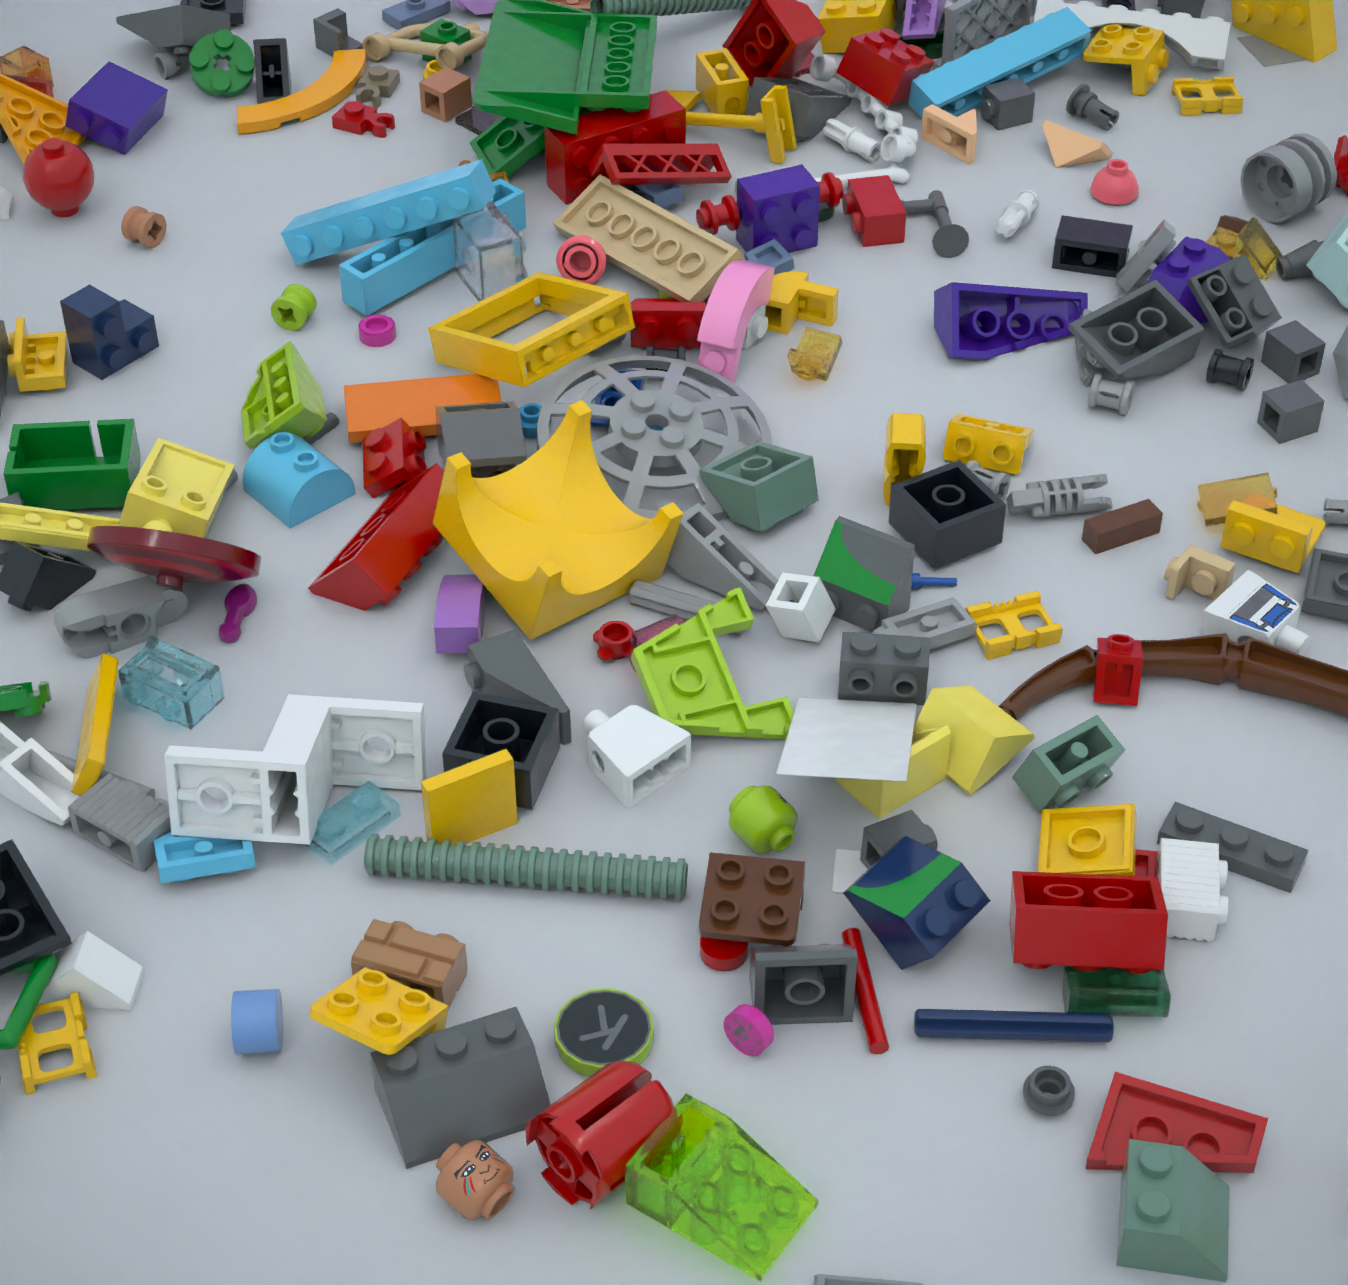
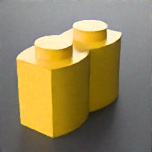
M892 413L888 419L883 469V497L887 506H890L891 485L923 473L926 461V424L922 414Z

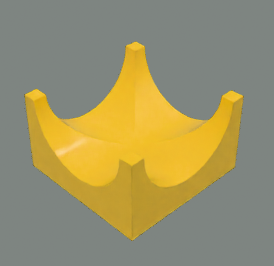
M583 400L569 405L567 413L558 429L536 453L507 472L488 478H474L471 475V463L462 452L448 457L433 519V525L530 641L629 593L636 580L650 583L662 577L684 514L674 502H671L661 507L653 519L645 518L631 511L618 499L606 482L597 463L590 432L592 410Z

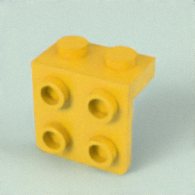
M1110 24L1098 31L1084 50L1083 60L1086 62L1131 65L1132 95L1145 96L1151 86L1157 82L1162 70L1167 68L1169 50L1165 49L1164 30H1153L1149 26L1122 28L1118 24Z
M1251 497L1245 504L1233 500L1227 509L1220 547L1299 574L1322 536L1326 524L1320 518L1260 498Z
M364 967L311 1004L309 1016L312 1020L383 1054L392 1055L400 1051L415 1038L445 1029L449 1006L431 998L421 990L412 989L388 978L383 972Z

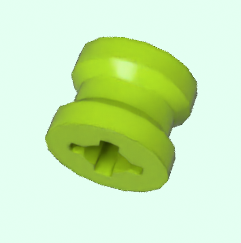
M290 284L282 291L281 296L272 303L271 315L274 321L284 329L291 331L299 330L306 323L307 318L316 310V298L303 285Z

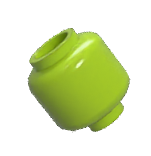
M754 785L748 786L741 790L729 805V812L731 813L729 826L732 832L752 852L757 854H766L773 850L781 852L793 842L796 836L794 828L798 815L794 807L775 788L767 785L759 787Z

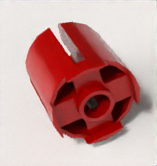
M617 1061L606 1064L532 1118L525 1128L527 1146L535 1140L539 1152L548 1168L541 1172L542 1177L570 1205H573L578 1200H582L591 1204L590 1209L594 1208L668 1151L676 1138L678 1115L672 1098L661 1082L658 1080L651 1081L652 1074L636 1062Z

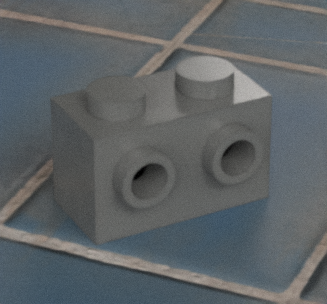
M843 632L838 699L916 703L917 705L924 706L929 671L930 638L865 632Z

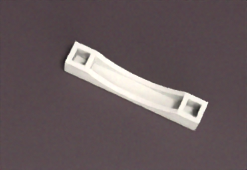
M1037 0L1034 22L1050 13H1055L1068 7L1092 30L1090 38L1095 37L1102 27L1110 24H1118L1122 28L1149 26L1153 30H1164L1165 45L1179 54L1191 67L1223 70L1231 22H1225L1223 18L1209 16L1205 19L1192 18L1190 14L1182 12L1165 15L1160 14L1159 11L1154 9H1142L1141 12L1131 11L1121 5H1111L1109 8L1098 7L1088 1H1079L1077 4L1064 3L1063 0Z

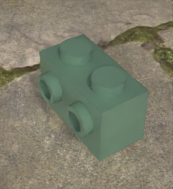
M1096 715L1033 749L1012 778L1039 813L1042 812V809H1048L1055 804L1059 808H1063L1081 794V789L1088 786L1091 790H1095L1106 783L1113 776L1110 768L1124 753L1125 748L1100 717Z

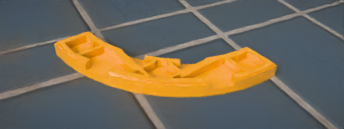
M366 49L334 51L332 62L327 71L314 83L294 94L261 104L238 106V134L275 130L281 127L282 122L296 118L299 122H302L331 109L354 90L353 85L365 73L367 63Z

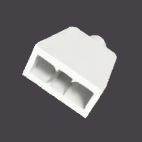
M630 705L611 718L600 709H595L586 716L583 722V730L588 734L587 757L590 769L628 809L691 766V734L638 705Z

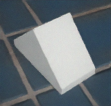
M89 931L74 939L72 944L54 953L57 958V966L39 1003H51L70 998V993L78 992L83 1007L131 1011L144 975L143 966Z

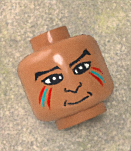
M473 1140L462 1147L458 1143L452 1144L436 1163V1168L440 1170L436 1181V1192L467 1220H477L481 1217H484L486 1220L494 1218L506 1206L515 1192V1186L511 1184L514 1177L513 1167L487 1143L481 1140Z

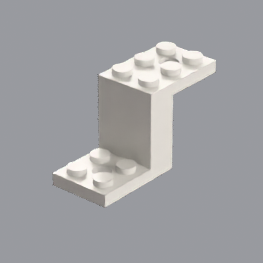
M288 694L263 752L169 745L164 754L171 835L310 845L333 785L422 790L421 781L427 779L424 703ZM372 737L382 738L389 744L390 749L386 751L375 750L368 744L367 739ZM205 788H220L226 793L228 799L215 800L206 792Z

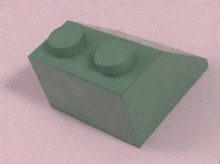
M756 441L699 470L701 479L734 523L749 527L756 532L770 530L775 526V523L789 516L799 515L804 511V508L819 501L813 456L764 442Z
M1129 1139L1121 1176L1116 1266L1226 1282L1228 1276L1229 1185L1182 1146Z

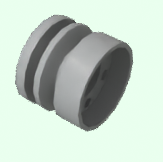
M1307 133L1294 134L1274 146H1270L1247 158L1241 170L1240 183L1248 206L1258 217L1268 222H1283L1329 198L1336 186L1337 171L1335 161L1329 149L1318 138Z

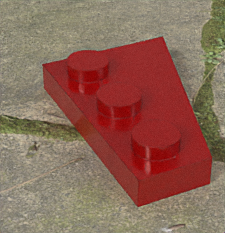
M1115 1072L1088 1154L1086 1169L1123 1170L1129 1139L1182 1146L1212 1172L1254 1173L1268 1118Z

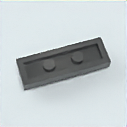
M1174 802L1159 830L1157 839L1158 845H1160L1161 838L1219 844V860L1227 861L1229 871L1288 893L1292 892L1306 863L1309 851L1308 849L1178 802Z

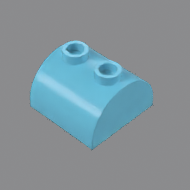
M289 432L275 433L259 444L247 460L243 471L244 491L289 528L355 495L354 482L349 474L299 435Z

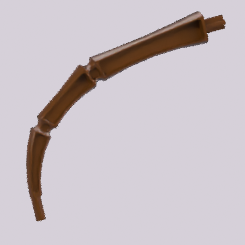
M1226 633L1171 640H1137L1141 642L1143 651L1141 677L1188 678L1218 686L1225 680H1232L1241 690L1294 700L1348 718V670L1290 652L1251 637L1246 641L1235 643L1228 638ZM1086 645L1059 658L1018 686L998 707L1017 721L1028 710L1049 697L1072 688L1094 683L1097 650Z

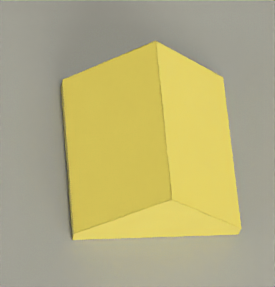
M971 685L932 688L913 730L915 732L948 725L951 731V743L946 775L950 781L969 796L974 794L1035 739L1031 731Z
M948 725L913 732L907 781L835 778V780L880 819L947 778L946 772L949 762L951 731Z

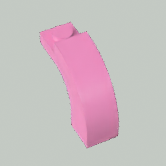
M740 259L731 262L723 270L713 287L702 317L697 341H701L697 365L712 370L735 383L748 324L757 308L767 305L769 302L775 267Z

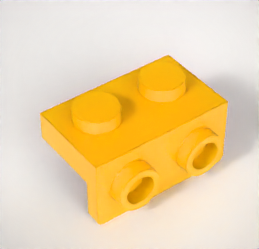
M16 318L15 332L9 333L12 354H8L7 363L10 377H17L19 391H52L66 388L68 361L66 331L28 334L25 318Z

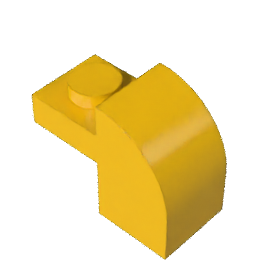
M790 271L774 275L769 302L766 305L765 317L768 318L767 330L788 335L797 319L832 327L837 320L839 288L809 282V273Z

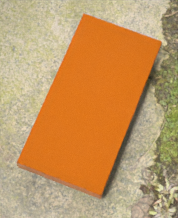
M478 374L344 385L349 443L363 444V438L367 437L370 432L377 428H383L401 417L411 429H418L423 437L436 436L435 406L501 402L498 380Z

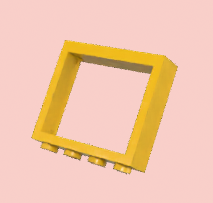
M537 272L429 327L428 331L436 363L526 387L634 329L635 326L628 293ZM539 296L540 303L535 305L534 298ZM543 310L569 315V317L515 345L491 338Z

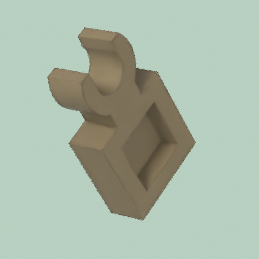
M369 66L358 81V89L355 93L356 101L361 103L372 101L373 107L379 108L381 106V97L390 98L399 85V70L387 69L384 66Z

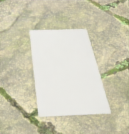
M798 698L776 774L907 781L917 704Z

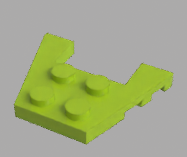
M741 587L729 591L726 597L716 604L711 605L709 603L699 609L696 616L681 625L676 623L633 649L631 661L652 713L686 730L691 735L786 740L794 715L788 697L744 706L716 640V636L752 627L754 617Z

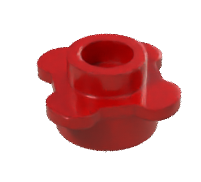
M609 621L603 624L593 634V641L599 646L597 656L605 661L631 657L633 649L639 646L633 641L635 636L634 629L623 621Z

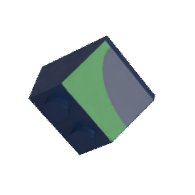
M908 836L901 838L843 892L901 970L934 958L991 901L962 862Z

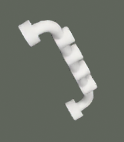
M821 53L815 55L810 66L811 77L814 80L828 82L833 77L843 82L847 86L848 96L861 101L862 112L872 114L875 117L876 127L889 133L881 144L882 158L886 161L900 163L905 157L913 156L917 150L918 133L916 129L902 126V114L887 110L888 105L836 73L839 65H836L834 57Z

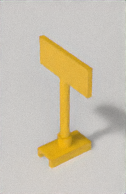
M774 85L760 100L762 113H756L755 116L688 112L701 99V93L696 91L666 90L686 108V125L754 129L756 133L766 134L770 161L774 163H783L786 160L784 151L797 148L787 86Z

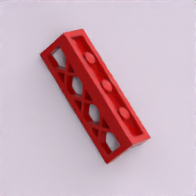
M718 143L602 144L588 163L592 177H598L599 175L608 176L612 185L728 183L732 178ZM714 166L717 172H712L710 170Z

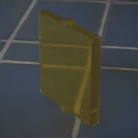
M1268 472L1198 485L1200 501L1197 502L1198 511H1203L1206 527L1224 524L1227 509L1233 500L1278 514L1275 498L1278 496L1277 488L1271 486Z

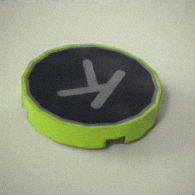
M603 988L587 990L576 995L559 1010L554 1023L555 1045L559 1050V1056L565 1065L582 1075L591 1076L603 1066L612 1062L629 1061L640 1065L650 1054L654 1042V1028L651 1013L641 1000L625 991Z

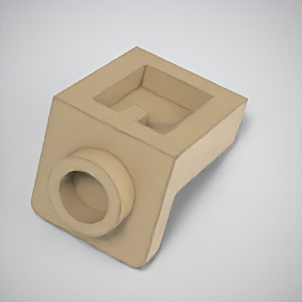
M1190 544L1179 558L1174 556L1166 568L1164 579L1168 580L1166 597L1174 600L1186 588L1216 600L1232 585L1236 563Z

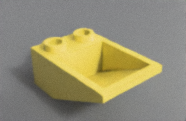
M158 437L128 491L118 526L154 529L206 538L235 464Z

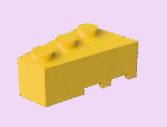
M1230 0L1233 26L1314 63L1337 50L1333 0Z

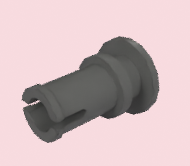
M1086 84L1078 86L1067 101V113L1070 115L1077 113L1081 118L1088 117L1105 130L1113 128L1109 121L1116 124L1119 119V112L1099 101L1098 96L1090 92V87Z

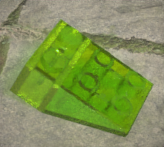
M687 1093L674 1106L671 1115L654 1130L625 1165L626 1204L759 1281L762 1280L818 1206V1199L734 1120Z

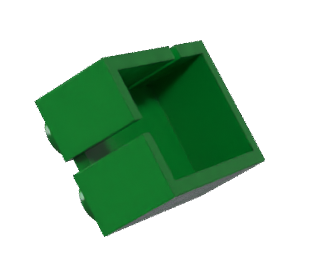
M134 419L98 420L97 428L103 457H97L90 421L13 424L9 442L10 452L7 453L3 474L8 496L19 492L26 506L52 510L124 507L128 491L139 473L141 460Z

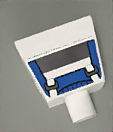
M1247 570L1204 610L1199 636L1226 633L1228 638L1235 643L1246 641L1251 637L1302 656L1307 652L1312 640L1310 635L1296 629L1301 609L1299 603L1250 570Z

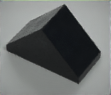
M286 38L253 40L257 104L291 95V73Z

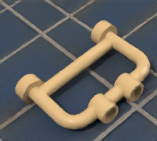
M469 22L461 27L470 30L471 40L460 45L454 42L438 44L409 40L420 37V31L431 25L423 23L406 26L388 35L376 32L364 38L362 47L366 49V56L372 61H378L387 57L391 50L435 56L438 65L442 69L447 67L454 70L462 66L464 57L485 48L488 34L481 31L475 22Z

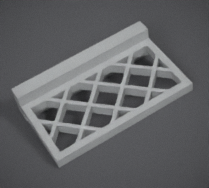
M959 0L946 7L942 57L934 61L932 71L941 67L946 62L954 61L974 49H979L994 42L999 37L1007 36L1024 25H1030L1032 0H1012L1006 12L1004 10L1010 0H999L997 3L996 0H985L977 15L975 12L983 0ZM993 8V11H992L991 15L989 16L987 22L984 23V21H985L986 17L988 16L990 10ZM1019 10V17L1016 18L1015 15ZM964 11L960 20L957 23V14ZM1000 17H1002V19H1001L999 25L996 26V24H997V22L999 21ZM972 19L973 22L971 23L968 31L964 35L963 33ZM980 28H981L982 30H981L979 36L976 37L978 31H979ZM959 40H961L960 45L958 46L957 49H955V47H956V45L958 44Z

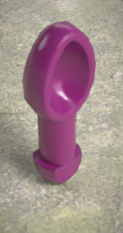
M242 583L235 586L225 597L224 606L227 614L224 623L219 626V637L225 643L231 644L239 639L243 618L250 615L257 605L256 592L249 584Z

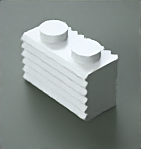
M1169 838L1160 839L1157 855V877L1160 881L1168 912L1167 937L1169 939L1176 936L1179 940L1185 937L1189 941L1195 938L1198 942L1205 939L1209 943L1215 939L1217 925H1226L1229 904L1228 896L1220 895L1219 891L1220 889H1225L1228 863L1225 860H1219V844Z

